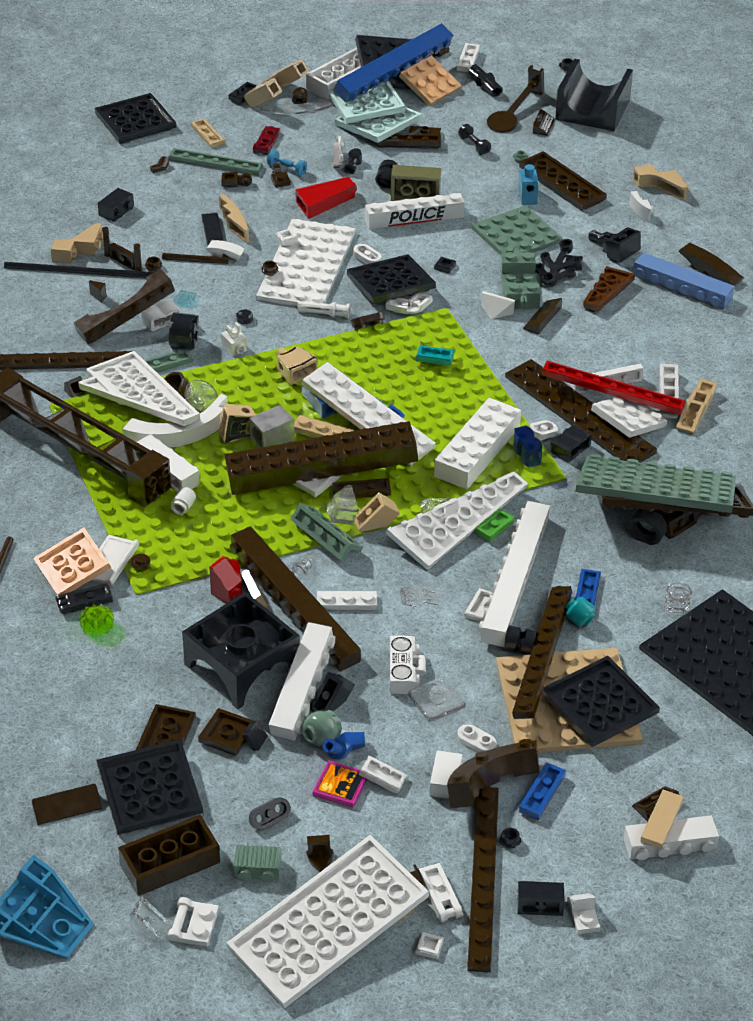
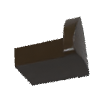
M330 835L307 836V858L310 864L321 872L329 866L334 855V851L331 849Z

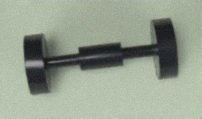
M464 124L460 127L458 131L459 137L462 139L469 138L477 145L476 152L483 155L490 152L491 143L486 139L480 141L473 134L474 129L470 124Z

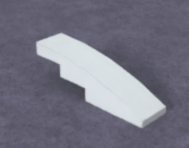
M660 363L659 393L679 398L678 365ZM659 409V413L663 418L678 419L677 414Z

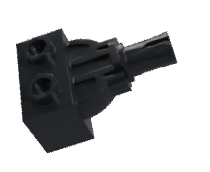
M629 227L617 234L607 231L600 233L592 230L588 235L589 240L598 242V245L604 248L607 252V258L616 262H622L641 250V231Z

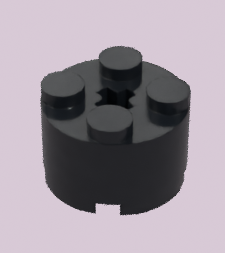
M173 312L170 322L174 323L169 328L170 347L195 349V343L198 341L199 331H196L199 315Z

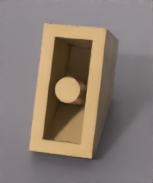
M378 493L353 517L358 531L364 532L387 527L400 512L393 500Z

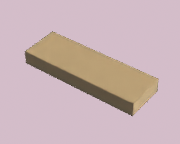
M204 118L190 122L191 127L210 148L225 145V140Z
M662 790L643 831L640 842L662 849L683 803L684 796Z

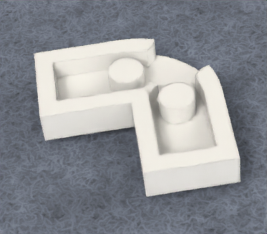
M335 136L333 167H340V163H343L342 151H345V141L342 140V136Z
M418 292L409 300L400 297L395 300L390 299L386 303V310L402 314H415L423 311L432 303V296Z

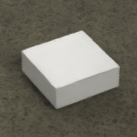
M291 229L276 233V239L282 246L298 242V237Z
M422 932L415 954L438 960L444 943V937Z

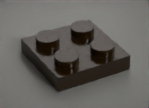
M218 708L198 736L199 743L237 756L246 743L242 735L254 720Z

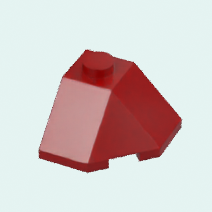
M222 556L209 567L211 595L228 603L242 594L240 563L236 559Z

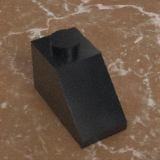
M328 672L310 704V710L313 712L327 710L334 712L347 701L355 684L340 674Z

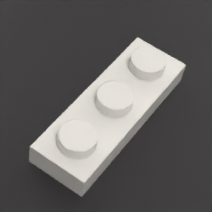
M465 43L457 64V71L468 72V69L475 64L480 45Z
M317 591V600L326 610H377V591Z

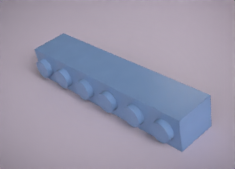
M644 252L634 262L633 273L635 276L654 284L664 286L723 309L733 299L735 286Z

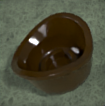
M181 372L168 374L164 380L184 399H187L190 393L188 379Z

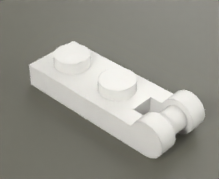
M440 863L420 868L425 888L429 891V898L440 923L448 921V918L455 917L456 919L463 917L462 908ZM450 905L451 908L445 910L444 906Z

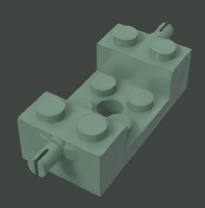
M518 246L517 249L516 247L513 248L514 253H501L500 272L504 297L515 300L514 309H540L541 292L540 285L536 282L535 253H520V247Z

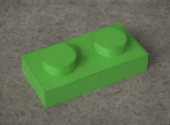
M499 508L475 528V534L491 542L514 523V516Z

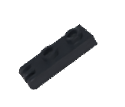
M108 583L57 595L55 600L60 613L66 614L113 602V596Z

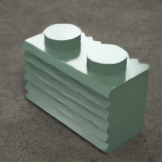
M236 845L233 866L234 878H239L242 881L259 879L264 882L279 881L282 860L281 847Z

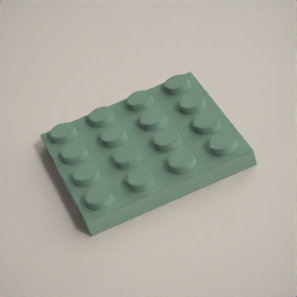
M526 205L472 224L471 227L500 255L501 253H514L513 248L516 247L517 249V246L520 247V253H535L557 245L563 240V237Z

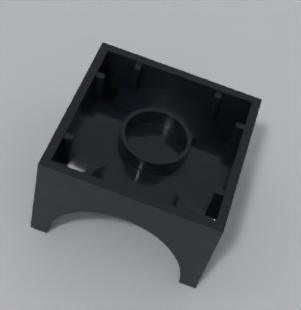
M244 592L182 631L184 665L191 669L196 665L198 659L210 665L223 680L230 694L232 705L237 710L244 706L250 686L264 670L279 662H287L289 669L291 668L300 645V635L247 592Z

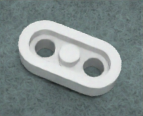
M358 244L354 247V256L363 263L369 264L382 261L381 254L370 246Z
M543 420L531 423L527 432L531 439L539 441L554 437L558 427L551 421Z
M463 725L458 729L457 738L459 742L477 752H486L496 748V739L473 725Z

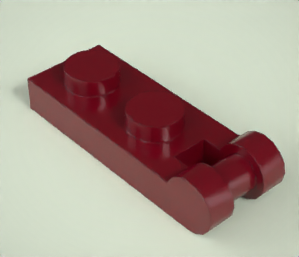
M265 126L259 139L253 145V153L263 152V154L268 155L280 134V128Z

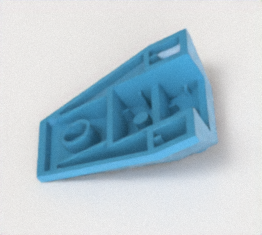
M32 855L21 868L16 880L0 897V936L67 959L94 925L55 871L35 855Z

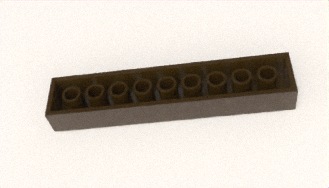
M410 421L224 454L232 495L296 484V481L299 480L308 482L313 481L312 479L315 478L319 480L331 476H341L418 462L417 443Z

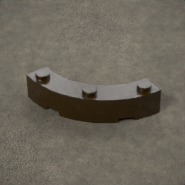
M522 739L519 743L501 746L486 752H478L473 758L461 764L453 771L447 782L450 808L473 806L474 800L479 795V790L500 782V777L512 773L513 777L539 773L540 762L537 740Z

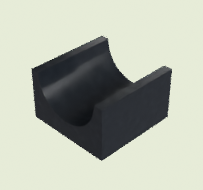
M574 59L557 90L555 120L615 131L630 101L633 70L627 69L622 80L617 84L604 86L589 80L581 69L580 59Z

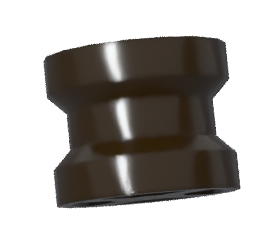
M302 87L294 89L292 96L294 105L304 106L306 104L307 90Z

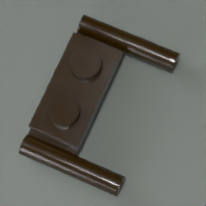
M103 227L104 256L110 257L132 270L142 271L140 244L136 243L133 245L134 253L114 242L110 244L109 228Z

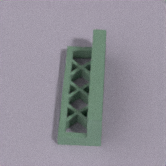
M300 503L290 519L342 561L346 560L351 550L361 552L363 549L361 544L312 506Z

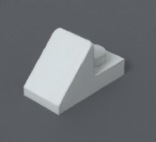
M589 893L567 896L577 935L600 932V925L595 912V896Z

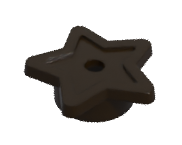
M414 864V871L409 873L426 887L419 868Z

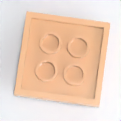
M432 55L402 71L399 75L429 106L461 89L462 86Z
M85 528L33 558L57 595L72 592L111 568L109 562Z

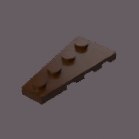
M606 266L604 273H601L599 276V281L594 284V289L589 292L583 301L584 308L599 312L635 280V274Z

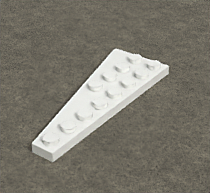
M511 472L496 479L495 482L489 485H482L480 489L473 492L469 491L460 498H453L433 507L432 510L424 514H417L413 519L404 520L395 527H389L386 534L426 570H429L473 533L478 525L522 492L528 483L517 473Z

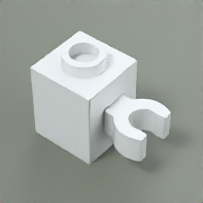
M235 322L234 328L227 325L226 331L221 333V346L232 357L247 351V338L240 332L241 326L237 322Z

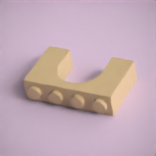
M301 58L275 72L246 93L244 98L250 108H254L273 99L282 92L281 88L302 78L310 71Z

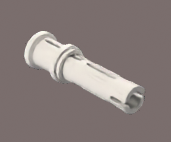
M299 301L298 312L327 314L333 318L339 316L349 319L351 305L348 303L347 305L336 304V302L321 304Z

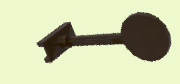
M533 65L528 67L527 87L507 111H497L488 117L487 126L491 130L506 133L516 128L518 122L514 112L531 92L538 95L545 93L544 69L541 68L538 71L533 69Z

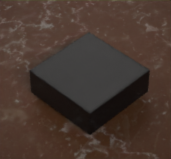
M440 257L434 265V269L450 273L456 266V261Z
M256 720L249 724L242 737L252 750L259 751L268 735Z

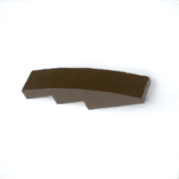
M690 242L678 251L699 272L704 273L706 271L714 279H721L723 282L736 286L744 279L743 276L719 257Z

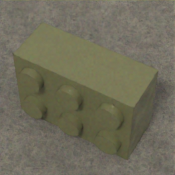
M393 165L391 201L441 195L442 168Z

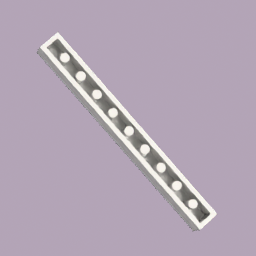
M527 501L526 507L521 509V520H517L515 527L517 532L512 533V544H508L507 557L504 556L502 562L503 569H499L498 582H495L492 593L494 595L490 594L488 600L489 608H485L483 614L484 621H480L479 624L480 642L504 647L508 626L513 623L549 519L550 505Z

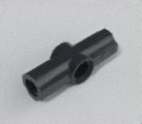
M477 64L472 65L468 69V74L476 81V85L480 89L484 88L494 97L499 96L503 92V87L495 81V77L491 72L486 73Z

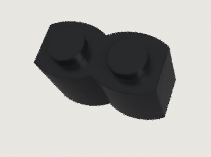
M575 425L570 426L563 431V434L552 439L550 444L551 453L570 462L579 453H582L591 446L592 435Z

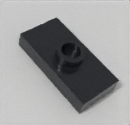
M246 82L228 95L229 100L242 104L246 101L244 95L257 85Z

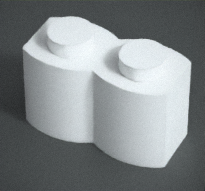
M163 300L141 312V321L151 331H156L174 323L170 322L173 312L181 313V310L171 300Z

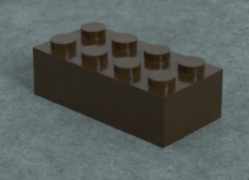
M201 814L118 847L120 866L137 896L221 863L220 845Z

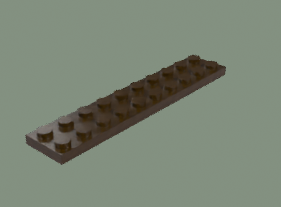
M530 359L505 373V378L571 426L575 425L590 433L592 441L612 456L618 457L623 461L635 459L638 460V463H641L657 453V448L639 435L629 438L593 412L591 408L594 403L565 382L541 375L543 367L534 360Z

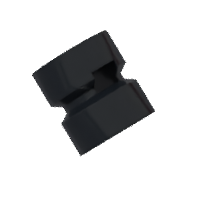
M387 159L380 163L375 178L376 184L380 188L391 189L393 165H398L395 161Z
M509 625L505 637L504 651L516 653L519 650L523 655H530L538 631L527 628L522 631L521 627Z

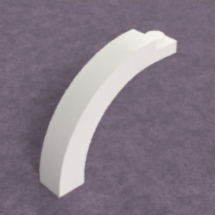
M220 394L205 411L200 413L201 420L191 425L182 426L174 422L149 423L132 418L123 428V435L138 442L151 434L168 448L194 443L206 438L219 429L223 404H228L227 396Z

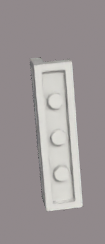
M636 364L592 374L628 384L642 381L643 366ZM570 384L571 387L579 393L594 391L588 388Z

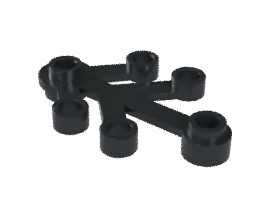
M571 239L560 241L561 251L555 262L551 259L549 252L540 254L541 262L546 263L550 268V272H546L544 264H536L535 272L541 275L540 282L543 287H553L562 278H574L576 276V270L573 267L582 265L581 257L574 256L572 259L563 262L566 255L573 250ZM567 268L566 271L557 274L558 271Z

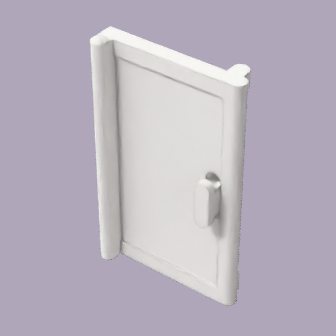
M108 535L99 550L109 562L111 568L92 580L113 585L139 547V541L137 539L131 541Z

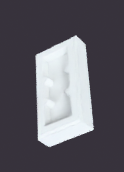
M368 756L359 773L360 776L397 794L407 777L406 774L371 756Z

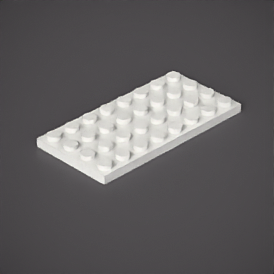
M292 219L288 229H291L296 234L298 242L282 246L280 243L273 258V261L278 266V272L273 276H265L256 295V300L298 306L299 301L325 304L354 238L356 228Z
M369 835L229 940L227 946L272 996L286 1008L427 899L429 891Z

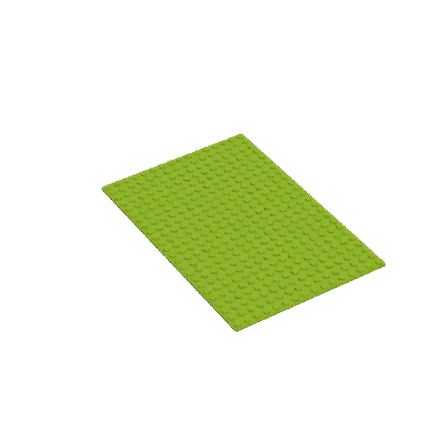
M447 308L281 347L286 350L295 346L304 349L318 358V368L328 362L372 396L377 397L385 405L390 406L393 404L405 414L404 420L410 421L412 426L435 442V448L411 467L407 464L346 474L336 481L345 482L389 478L391 496L386 497L395 502L400 514L387 527L364 532L358 531L353 517L373 497L335 500L332 485L316 498L293 484L232 495L224 454L256 449L258 447L250 438L224 443L219 434V429L206 438L194 443L171 448L180 457L185 458L188 463L197 467L200 472V485L192 489L196 494V499L189 511L183 515H178L171 509V502L178 492L173 487L154 502L144 507L129 498L127 480L68 447L107 534L131 541L137 539L139 547L132 557L136 554H146L150 558V565L145 571L138 572L134 570L130 560L124 567L126 576L136 595L210 576L209 567L222 556L236 559L239 561L240 567H244L240 558L234 555L230 549L231 535L249 526L258 533L278 557L322 546L290 520L300 503L314 507L349 536L355 537L399 525L404 520L413 519L417 514H424L432 510L433 507L453 498H460L469 491L473 492L480 489L482 485H489L495 482L496 479L511 472L517 473L528 483L523 491L563 481L566 477L541 440L535 441L530 438L527 432L530 425L522 413L519 429L468 489L434 477L435 459L488 398L517 408ZM419 346L454 350L451 366L416 361ZM280 348L181 372L190 383V393L185 400L199 413L205 411L220 394L227 396L228 404L249 405L252 407L255 415L281 405L294 418V422L301 415L354 431L361 430L340 413L324 418L320 417L302 394V380L290 385L278 371L277 351ZM92 393L63 400L123 434V428L132 418L149 423H173L135 408L119 405L115 401ZM53 403L49 405L52 414L62 410V408ZM82 420L90 443L97 447L115 439ZM294 432L295 440L291 442L308 438L312 439L313 437Z

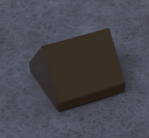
M81 376L64 382V391L71 398L87 393V391L79 388L78 382L83 381Z

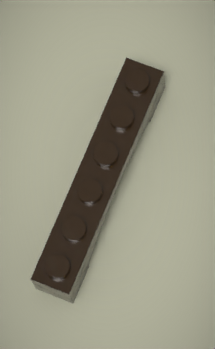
M161 269L147 276V281L143 287L124 303L99 314H86L75 321L74 326L77 333L87 344L97 341L175 292L171 279Z

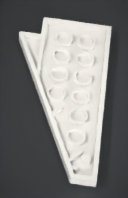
M135 351L87 368V375L90 378L78 382L81 390L182 426L191 425L201 420L200 413Z

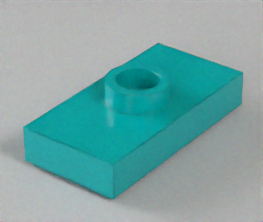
M420 345L416 361L451 366L454 350Z

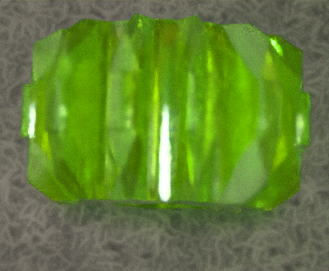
M102 603L99 606L93 604L92 607H85V611L81 612L80 626L85 634L90 633L93 637L98 633L101 637L102 632L108 634L109 629H113L114 614L109 609V606L103 607Z

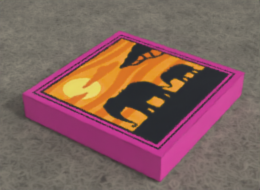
M328 760L313 790V796L354 808L367 779L359 775L360 769Z

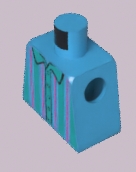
M530 164L526 165L525 169L519 170L518 191L521 205L538 204V177L534 166Z

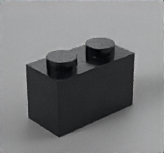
M120 188L115 189L98 202L99 216L113 222L121 218L134 207L133 193Z

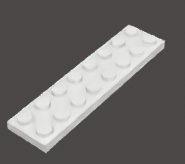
M328 362L302 380L304 387L360 429L406 422V420ZM412 426L417 443L418 460H420L435 448V442ZM416 462L407 463V465L411 467Z

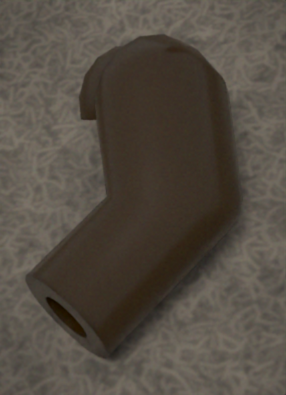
M162 156L158 164L150 166L151 172L156 173L166 170L169 165V159L166 156Z

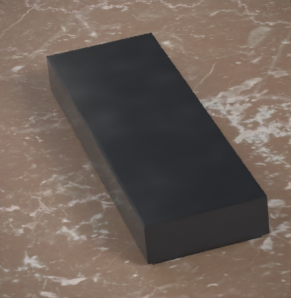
M218 213L202 214L207 247L212 240L224 241Z

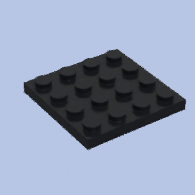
M356 35L355 41L361 67L412 39ZM400 73L388 80L393 88L411 89L399 77Z
M151 93L94 108L95 114L119 143L176 128V121Z
M409 254L347 269V276L373 304H379L390 299L395 300L406 295L411 296L418 292H427L430 289L436 288V282Z
M609 656L545 686L542 692V696L591 747L643 722L660 711V707Z
M181 739L96 760L117 835L203 813L202 803Z

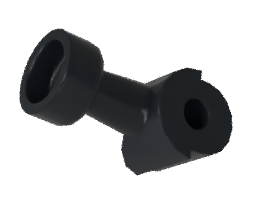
M353 148L349 151L348 162L343 167L345 173L354 174L357 169L356 165L362 163L360 149Z

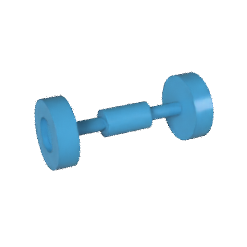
M272 150L268 154V165L272 166V164L280 162L281 165L290 168L294 167L295 174L300 177L306 173V161L299 160L295 165L292 161L279 159L280 154L278 151Z

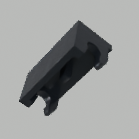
M518 881L517 914L563 916L565 901L564 883Z

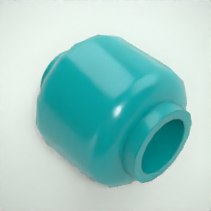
M579 597L577 600L572 598L566 606L568 609L566 617L578 627L587 626L596 616V613H594L595 606L584 597Z

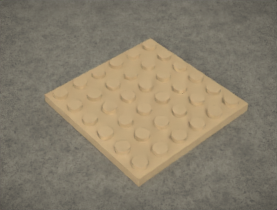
M606 648L554 653L544 687L606 656H609L623 670L618 649ZM530 655L496 657L497 670L514 743H519L522 739L537 740L538 753L642 744L643 739L639 724L591 747L542 695L535 718L514 719L512 711Z

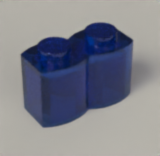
M527 425L514 428L513 449L516 454L521 456L522 463L528 468L541 465L542 443L538 438L534 437L533 430Z

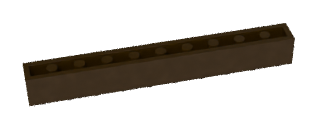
M251 526L231 535L230 549L232 553L240 558L243 566L249 568L253 577L262 583L266 591L270 592L274 601L283 607L286 615L292 617L298 628L305 632L308 622L332 627L335 644L328 652V661L332 667H336L341 672L361 662L360 647Z

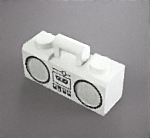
M390 636V694H415V687H419L420 676L426 674V657L419 655V644H415L414 636Z

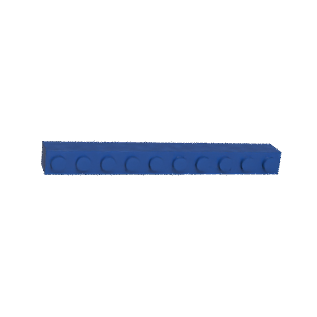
M441 23L337 81L333 90L345 103L349 100H354L358 95H363L369 89L376 88L380 83L387 82L392 76L396 77L401 71L408 69L410 66L419 63L434 53L437 54L443 48H448L452 43L451 40L454 35Z

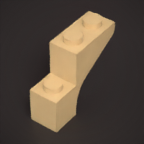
M652 164L636 166L633 169V181L638 188L654 187L680 200L687 198L689 187L676 170L658 172Z
M95 223L71 239H55L51 247L52 262L72 263L73 259L77 258V254L95 255L97 250H100L101 240H103L102 224Z

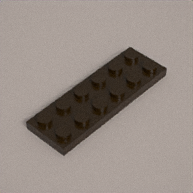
M544 151L519 162V167L525 169V166L528 164L533 165L540 182L581 210H585L607 199L605 192Z

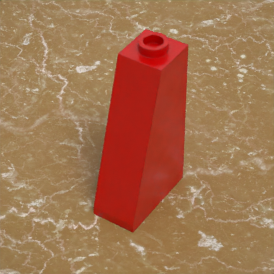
M345 177L295 189L296 203L307 219H310L355 198L357 186L350 177Z

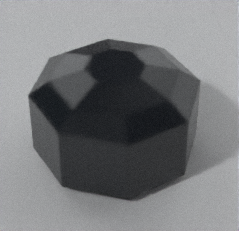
M247 309L239 310L236 313L237 322L243 325L250 324L253 321L252 311Z

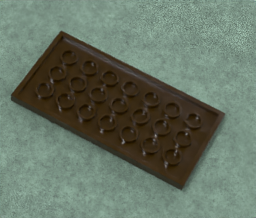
M735 486L732 513L597 495L601 505L607 509L623 507L625 510L642 508V510L648 512L658 509L665 513L680 511L683 514L700 512L702 515H711V513H717L724 517H729L731 514L738 515L741 518L753 516V503L739 486Z

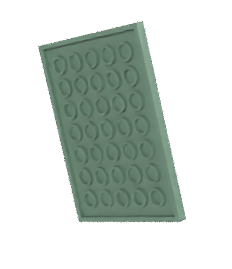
M591 454L585 459L576 483L575 492L732 513L736 475H732L733 473L727 471L714 473L711 469L699 471L689 466L676 468V465L673 464L661 466L651 461L638 463V460L635 459L623 461L618 457H609L608 459L601 458V455Z

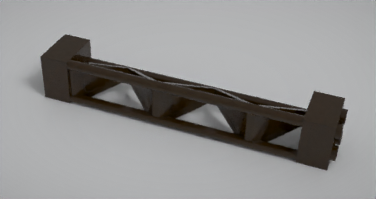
M7 367L0 372V422L13 414L127 480L129 498L144 507L154 502L171 488L169 458L153 449L150 450L98 421L24 379L22 375ZM31 391L59 406L62 410L47 417L40 415ZM82 420L115 439L100 446H94L90 443ZM134 450L144 456L138 460Z

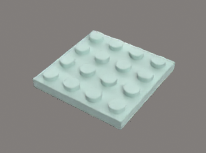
M389 81L380 83L376 88H371L365 94H360L356 99L349 100L346 103L335 91L330 92V98L346 124H353L362 120L368 121L376 117L383 118L391 114L397 115L406 111L405 104Z
M406 107L405 112L397 115L391 114L383 118H371V120L357 121L353 124H346L343 117L340 116L335 119V125L374 142H380L422 120V113Z

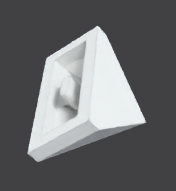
M483 291L481 306L490 319L513 315L515 300Z

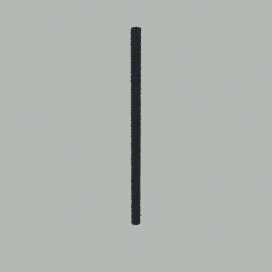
M4 262V268L137 278H146L154 273Z

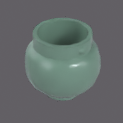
M331 710L313 712L304 721L303 735L309 743L317 747H323L324 741L327 739L334 740L342 732L341 721L336 713Z

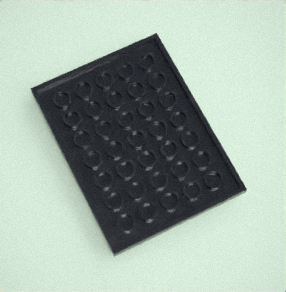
M722 589L641 643L639 650L753 736V611Z

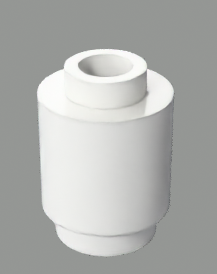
M181 487L171 502L172 511L178 515L187 513L196 499L194 491L187 487Z

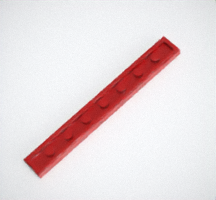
M546 361L542 369L541 375L680 416L686 402L679 398L551 361Z

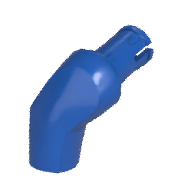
M344 732L334 740L327 739L324 741L323 749L332 759L341 760L352 750L365 747L364 732Z

